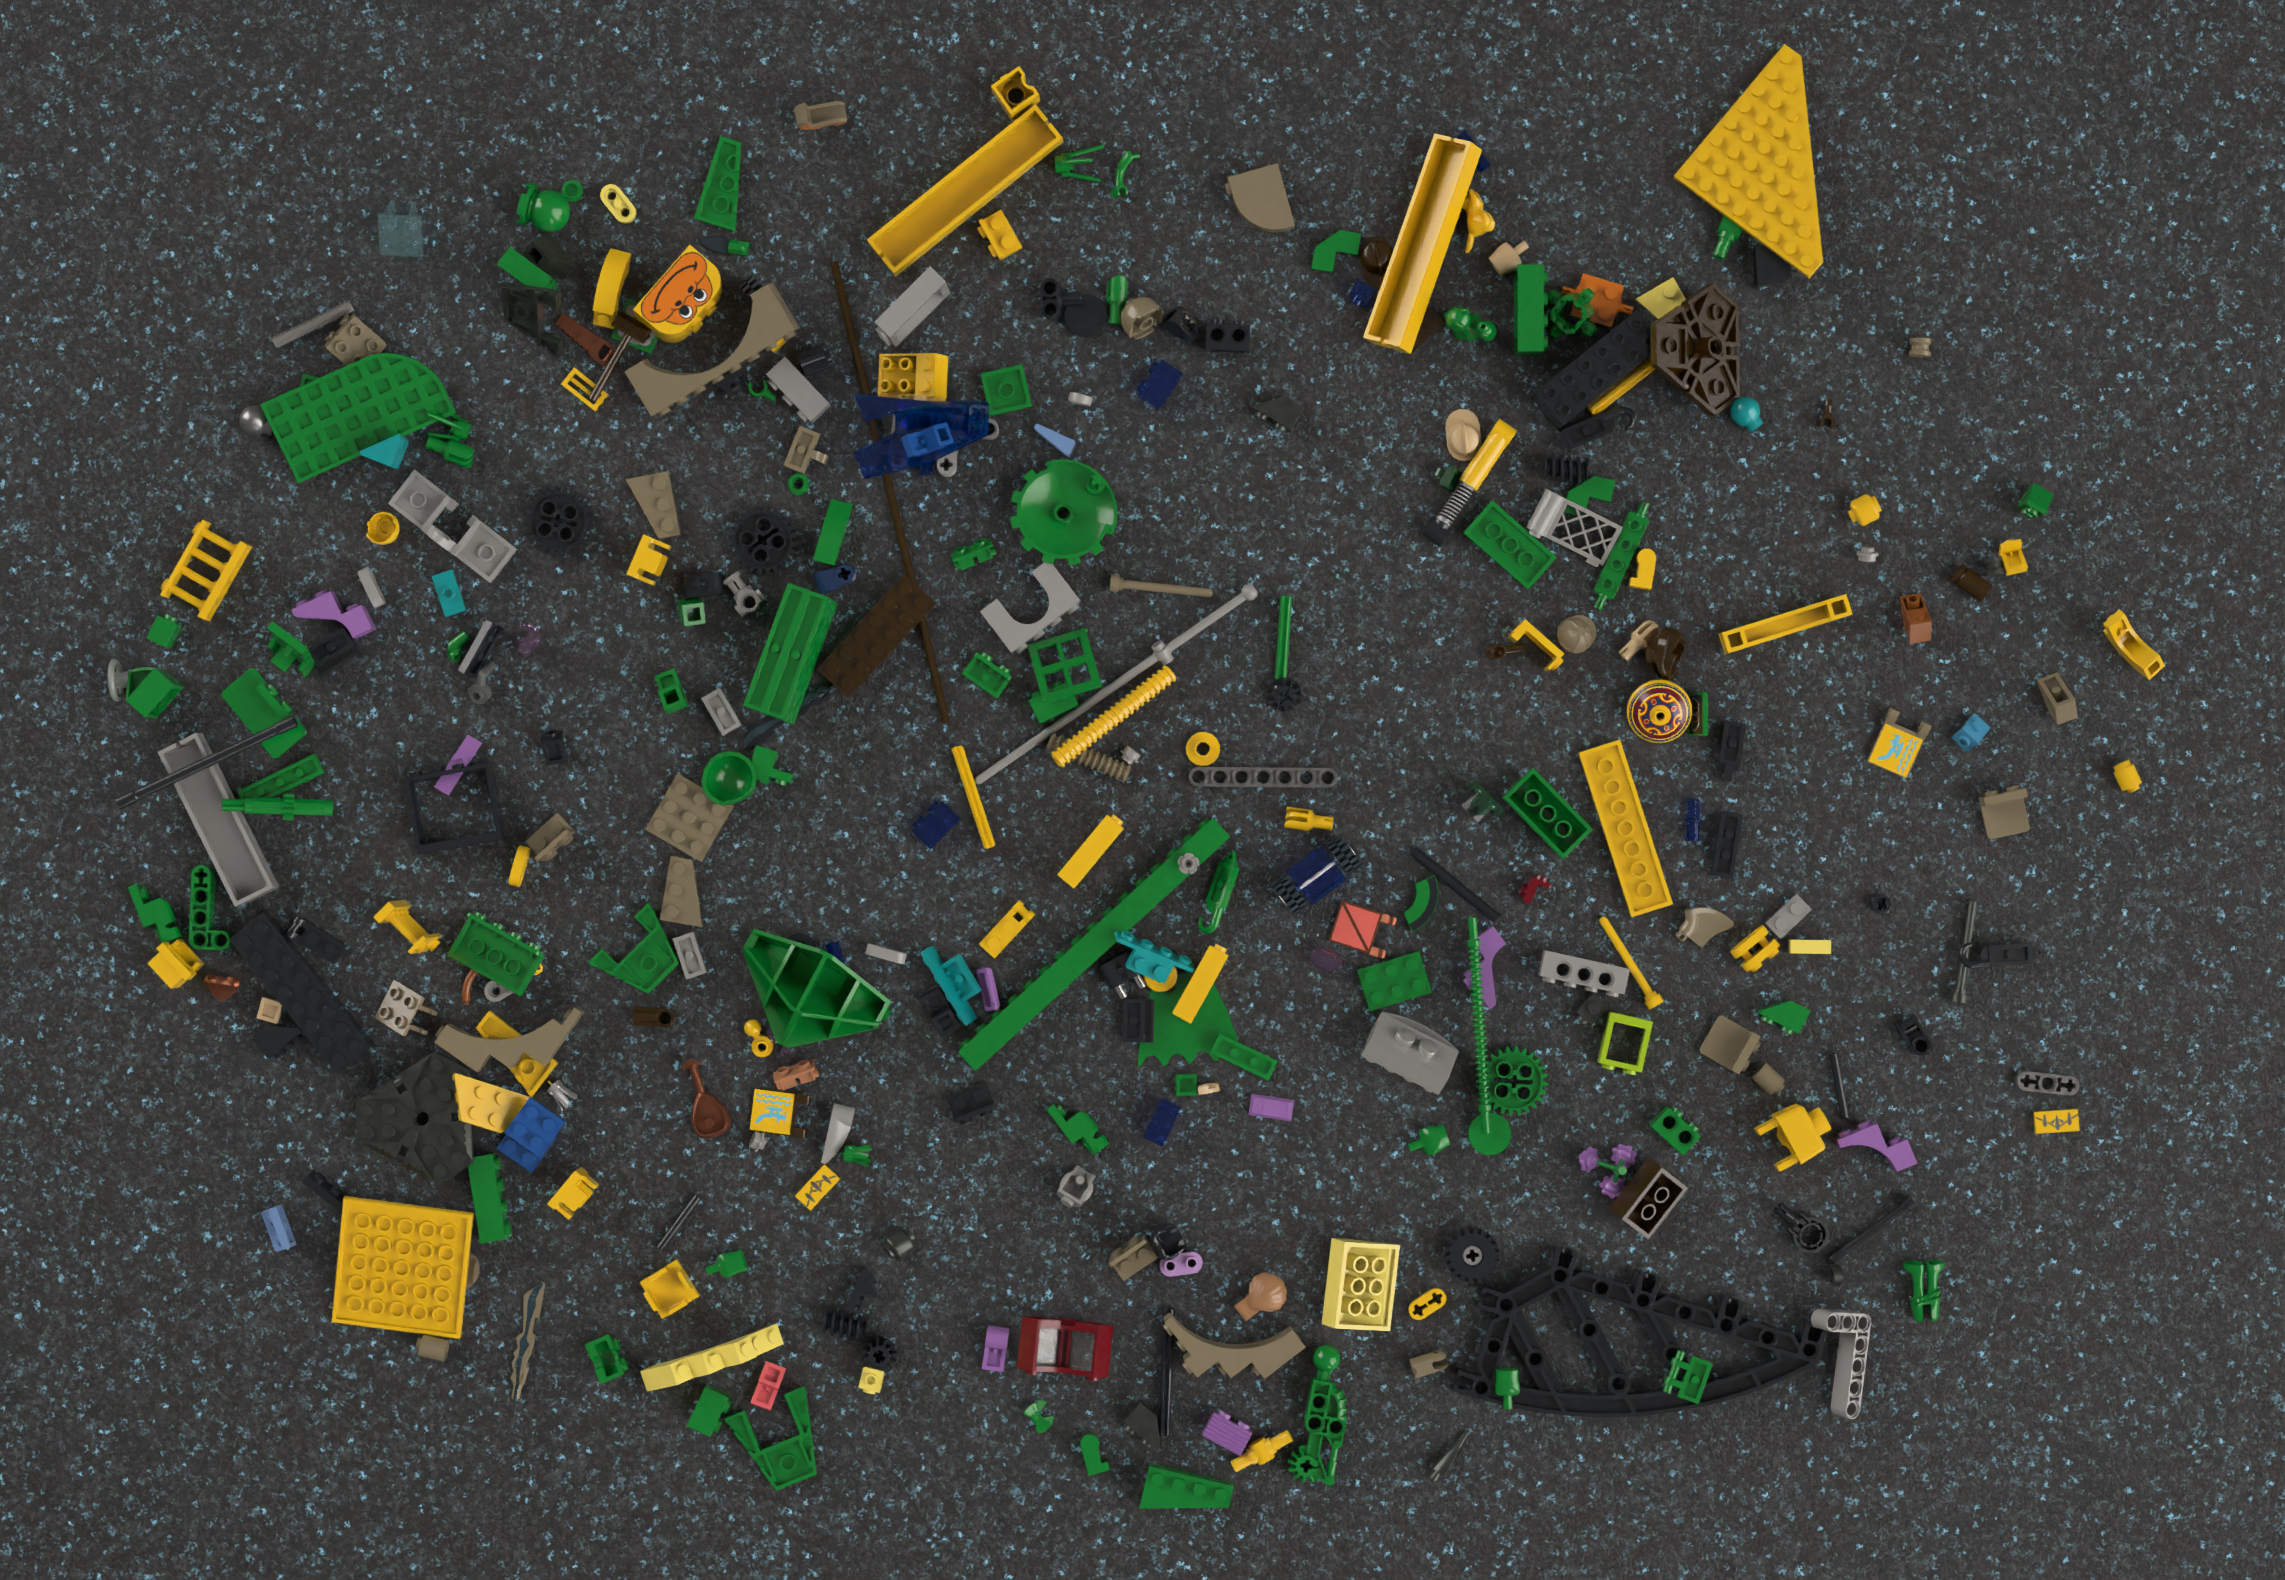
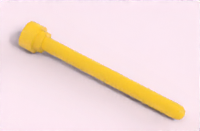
M1604 916L1599 919L1601 926L1645 994L1646 1006L1649 1010L1664 1001L1661 995L1657 994L1656 991H1652L1609 920Z

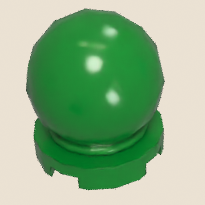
M528 182L526 184V188H528L527 194L522 193L516 214L521 216L520 219L516 220V223L527 226L531 221L535 228L550 233L562 229L570 217V206L567 199L555 190L545 189L539 192L537 184Z

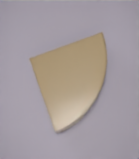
M1217 1082L1200 1084L1198 1086L1199 1095L1220 1091L1219 1083Z

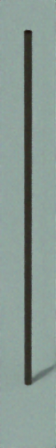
M838 261L831 262V271L905 573L917 585ZM924 617L918 623L941 720L942 723L950 722V717Z

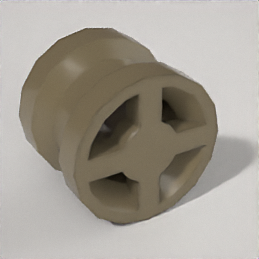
M1930 338L1909 339L1911 344L1910 357H1931V352L1929 351Z

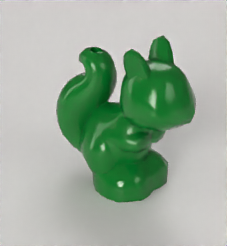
M1452 307L1444 314L1446 326L1453 330V334L1458 340L1474 341L1482 339L1485 342H1489L1496 336L1497 329L1493 322L1483 321L1478 314H1470L1468 309Z

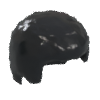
M1167 1224L1152 1232L1150 1237L1151 1250L1159 1259L1165 1261L1172 1260L1185 1250L1183 1237L1174 1224Z

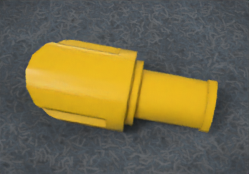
M1286 808L1285 828L1310 831L1312 828L1332 830L1333 817L1314 815L1313 810Z

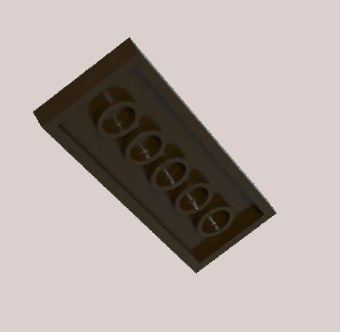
M904 574L817 670L847 698H850L937 603Z

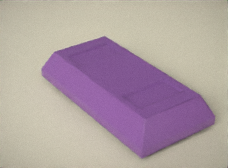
M977 969L976 974L979 986L982 989L981 995L985 1011L998 1010L1000 1002L992 969Z
M1251 1094L1248 1115L1291 1121L1294 1100Z

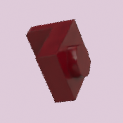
M1536 874L1535 878H1529L1527 884L1523 883L1519 895L1522 896L1520 901L1531 904L1538 885L1548 889L1552 885L1547 883V878Z

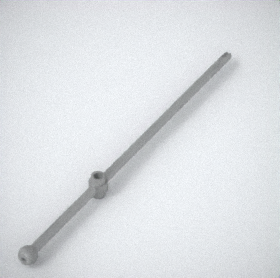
M1252 584L1244 585L1241 590L1242 593L1170 643L1164 644L1162 640L1154 643L1151 647L1154 651L1151 656L979 774L974 780L975 783L978 785L982 784L1157 661H1161L1163 665L1170 663L1174 659L1171 654L1173 650L1245 600H1254L1258 594Z

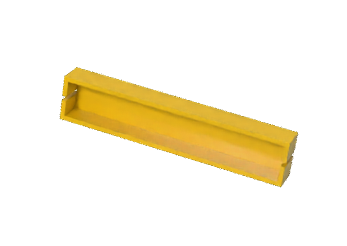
M1035 104L867 239L869 245L882 258L883 262L896 277L1062 144L1063 137L1051 123L1048 124V119Z
M1434 133L1363 338L1374 345L1392 348L1409 354L1412 352L1482 149L1470 141L1453 139Z

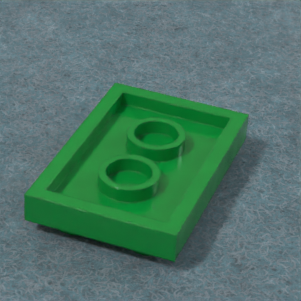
M1419 951L1357 970L1369 1011L1432 993Z

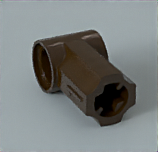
M634 1007L633 1025L668 1028L674 1026L678 1021V1014L672 1008ZM664 1012H668L671 1015L669 1024L662 1020Z

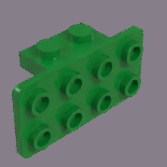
M250 668L221 693L223 699L252 734L260 732L291 715L294 716L291 712V706L285 700L282 701L279 698L277 689L271 683L268 684L255 668ZM296 717L298 727L261 743L272 758H279L307 734L306 729Z

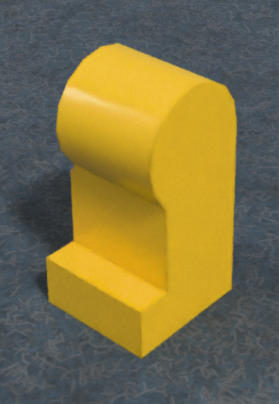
M1643 549L1635 557L1637 563L1635 578H1629L1628 587L1651 590L1656 555L1651 549Z

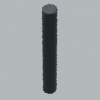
M1838 1053L1830 1054L1841 1119L1849 1118Z
M694 1194L656 1245L658 1249L663 1251L701 1200L698 1195Z

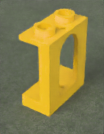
M1526 619L1521 621L1507 637L1515 643L1525 634L1549 655L1552 660L1543 669L1544 671L1556 670L1564 661L1561 658L1564 653Z

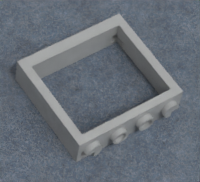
M930 266L875 321L877 326L875 330L887 346L892 344L896 348L950 294L946 281Z

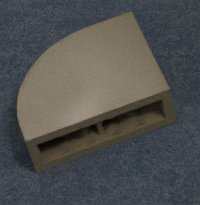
M1278 163L1228 177V183L1225 184L1227 196H1232L1237 212L1249 225L1270 233L1285 232L1295 228Z

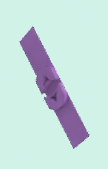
M467 735L456 754H454L446 766L445 771L451 770L452 765L463 763L464 767H467L482 743ZM463 772L441 776L434 787L449 795Z

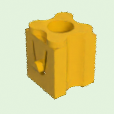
M1020 66L1010 73H1006L1000 80L991 85L993 95L1012 121L1040 102L1039 93L1034 86L1026 84L1025 73ZM1020 89L1023 91L1024 98L1020 103H1012L1009 100L1008 94L1011 90Z

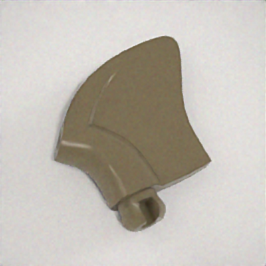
M1687 908L1684 910L1685 920L1679 927L1680 930L1676 933V937L1682 942L1689 937L1703 948L1714 935L1732 928L1734 922L1721 912L1711 908Z

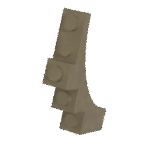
M1170 1312L1163 1317L1166 1323L1163 1325L1170 1336L1174 1334L1177 1337L1178 1341L1176 1343L1183 1352L1188 1351L1183 1355L1185 1363L1182 1365L1190 1375L1194 1373L1196 1377H1199L1218 1362L1216 1366L1223 1375L1227 1373L1232 1378L1252 1362L1250 1367L1257 1376L1261 1374L1265 1379L1305 1348L1304 1342L1291 1326L1262 1341L1247 1344H1226L1215 1342L1193 1333L1177 1321Z

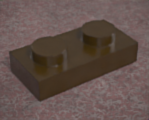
M1431 307L1424 314L1412 353L1445 324Z

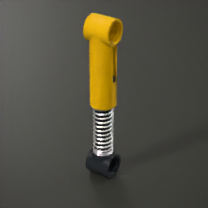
M1501 419L1497 421L1459 478L1461 483L1454 490L1455 493H1452L1453 496H1450L1451 499H1448L1442 512H1439L1440 514L1436 518H1432L1422 536L1437 546H1441L1451 531L1452 520H1455L1454 517H1457L1456 514H1459L1458 511H1461L1462 505L1465 504V501H1468L1467 497L1470 498L1469 494L1472 495L1471 491L1479 489L1503 450L1516 434V429Z

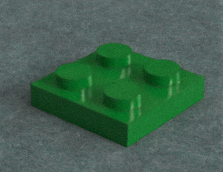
M1023 364L981 373L990 417L1032 407Z

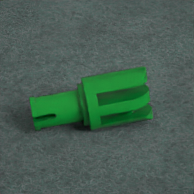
M1121 275L1111 278L1107 283L1106 302L1110 305L1109 324L1121 325L1120 316L1123 305L1128 301L1127 279Z
M429 436L425 449L443 454L444 460L465 468L472 466L474 452L472 447L454 440L447 443Z

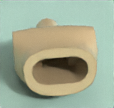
M1523 241L1513 248L1505 242L1488 259L1498 274L1503 276L1514 271L1518 264H1522L1519 255L1528 249L1529 246Z

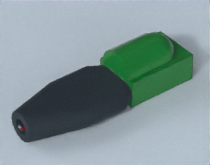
M712 236L702 238L701 246L714 253L748 256L750 243L730 240L728 237Z

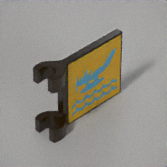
M754 1087L749 1131L807 1138L808 1129L795 1127L798 1103H812V1094Z

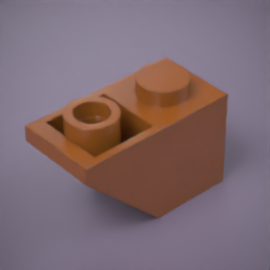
M1922 594L1900 596L1904 630L1909 644L1931 641L1932 621Z

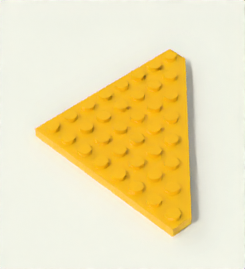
M1784 44L1677 171L1674 179L1810 279L1823 263L1803 65L1802 56Z

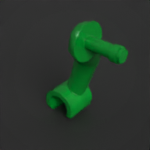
M1126 151L1123 154L1116 168L1115 187L1111 189L1112 197H1124L1128 194L1126 186L1123 185L1124 172L1133 159L1140 158V154H1132L1130 151Z

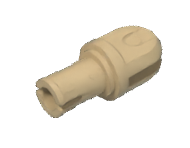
M1645 621L1631 633V640L1618 653L1628 662L1641 648H1648L1652 639L1660 631L1659 626L1654 621Z

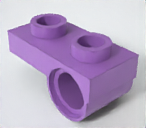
M988 1325L982 1369L1003 1372L1010 1328Z

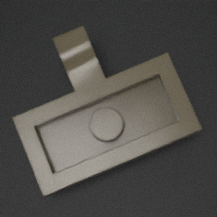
M799 426L783 466L805 474L811 459L826 465L829 456L815 451L821 434Z

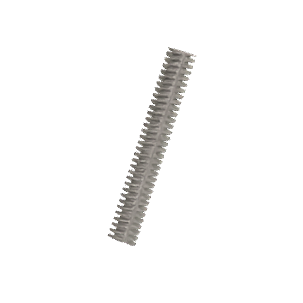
M348 300L349 303L346 302L345 304L343 302L344 305L341 304V307L338 305L339 308L337 306L334 310L331 308L332 311H326L327 313L324 312L322 316L319 314V317L312 318L310 322L307 320L305 324L302 322V325L295 326L293 330L290 328V331L283 332V335L280 333L278 337L275 335L276 338L273 336L272 341L277 348H280V346L282 347L287 342H292V340L294 341V339L302 337L304 334H309L314 329L321 328V326L323 327V325L331 323V321L333 322V320L335 321L338 318L340 319L343 315L350 314V312L352 313L355 310Z

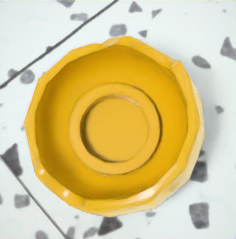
M380 512L374 514L370 521L367 522L368 532L366 536L375 544L386 545L392 543L399 535V521L391 513Z

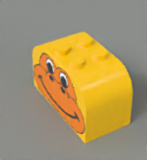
M689 245L633 309L635 319L651 329V332L662 341L668 343L683 341L692 331L696 333L703 325L701 321L706 315L710 317L717 309L715 305L722 295L720 273L715 265Z

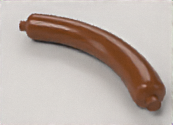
M470 969L466 975L462 987V1002L465 1005L469 1004L468 1002L471 1000V986L478 974L473 969Z

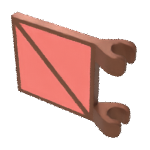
M1341 900L1328 941L1384 958L1386 951L1372 945L1380 922L1395 925L1397 918Z

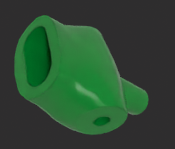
M1443 1124L1420 1129V1140L1408 1144L1410 1152L1423 1148L1427 1156L1438 1153L1450 1146Z

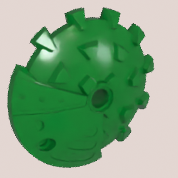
M1052 460L1046 462L1048 469L1038 474L1032 469L1023 477L1027 484L1021 492L1014 490L1011 502L1017 503V516H1011L1010 522L1012 529L1019 528L1024 537V540L1020 542L1021 546L1027 552L1033 548L1043 554L1042 562L1054 564V559H1068V565H1077L1081 563L1080 556L1090 551L1096 556L1104 548L1100 541L1105 533L1112 535L1115 530L1117 504L1108 482L1096 470L1074 460ZM1065 510L1069 517L1061 519L1058 517L1057 512Z

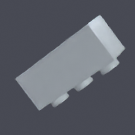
M786 357L766 374L770 378L767 381L775 391L779 388L784 393L782 398L790 407L794 404L799 409L797 414L804 422L807 420L811 423L815 422L831 406Z

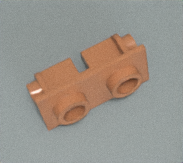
M811 1059L802 1060L790 1067H781L773 1072V1077L777 1089L784 1091L797 1086L796 1078H799L801 1084L816 1080V1077H819L817 1068L815 1069V1060Z

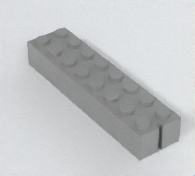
M194 733L179 741L180 744L175 743L158 752L168 774L213 754L203 733ZM218 763L174 783L234 906H243L279 888L243 813L222 811L221 809L222 799H235Z

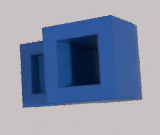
M947 422L901 437L908 458L925 455L954 443Z

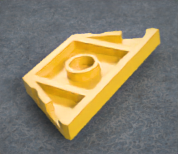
M453 1073L452 1076L456 1087V1102L459 1106V1121L496 1133L504 1132L529 1099V1096L457 1073Z

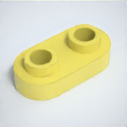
M613 184L604 186L600 193L602 202L619 222L623 224L631 223L636 217V209L618 186ZM610 193L616 194V198L614 200L609 199ZM623 210H629L628 216H622Z

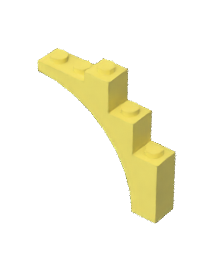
M773 1324L721 1345L653 1365L640 1371L648 1392L679 1385L692 1378L709 1375L725 1367L742 1364L784 1343L778 1325Z

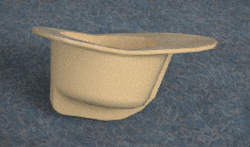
M1459 409L1452 412L1446 420L1447 447L1449 453L1454 458L1467 461L1473 459L1481 447L1480 424L1473 412Z

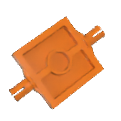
M1583 273L1576 289L1564 285L1562 287V290H1565L1561 291L1563 295H1567L1569 292H1578L1580 294L1586 288H1590L1595 293L1594 298L1590 302L1594 307V315L1589 320L1591 322L1611 328L1618 312L1628 315L1632 314V311L1628 310H1633V306L1621 303L1624 285ZM1573 304L1570 315L1582 318V309L1577 308Z

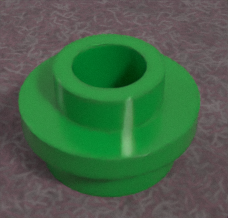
M793 474L788 480V488L793 494L802 495L809 489V480L804 474ZM796 481H802L803 485L801 488L795 487Z

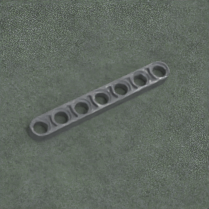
M1196 767L1189 773L1191 784L1199 787H1332L1338 779L1337 773L1331 768ZM1199 770L1204 773L1205 779L1203 782L1196 783L1193 781L1192 774L1195 771ZM1238 771L1247 773L1248 779L1245 783L1241 784L1236 781L1235 775ZM1260 771H1266L1269 774L1267 783L1262 784L1258 782L1257 774ZM1282 771H1287L1291 775V780L1287 784L1279 781L1278 776ZM1304 771L1312 774L1313 778L1309 784H1304L1300 780V775ZM1329 771L1334 775V780L1331 784H1325L1322 781L1321 777L1324 772ZM1215 772H1225L1226 780L1223 783H1217L1214 780Z

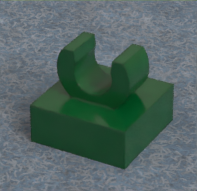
M1448 465L1446 471L1437 467L1434 476L1441 480L1440 485L1453 492L1461 475V472L1451 465Z

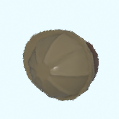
M1576 615L1565 619L1558 626L1556 632V642L1563 651L1574 654L1584 652L1596 638L1594 622L1584 615Z

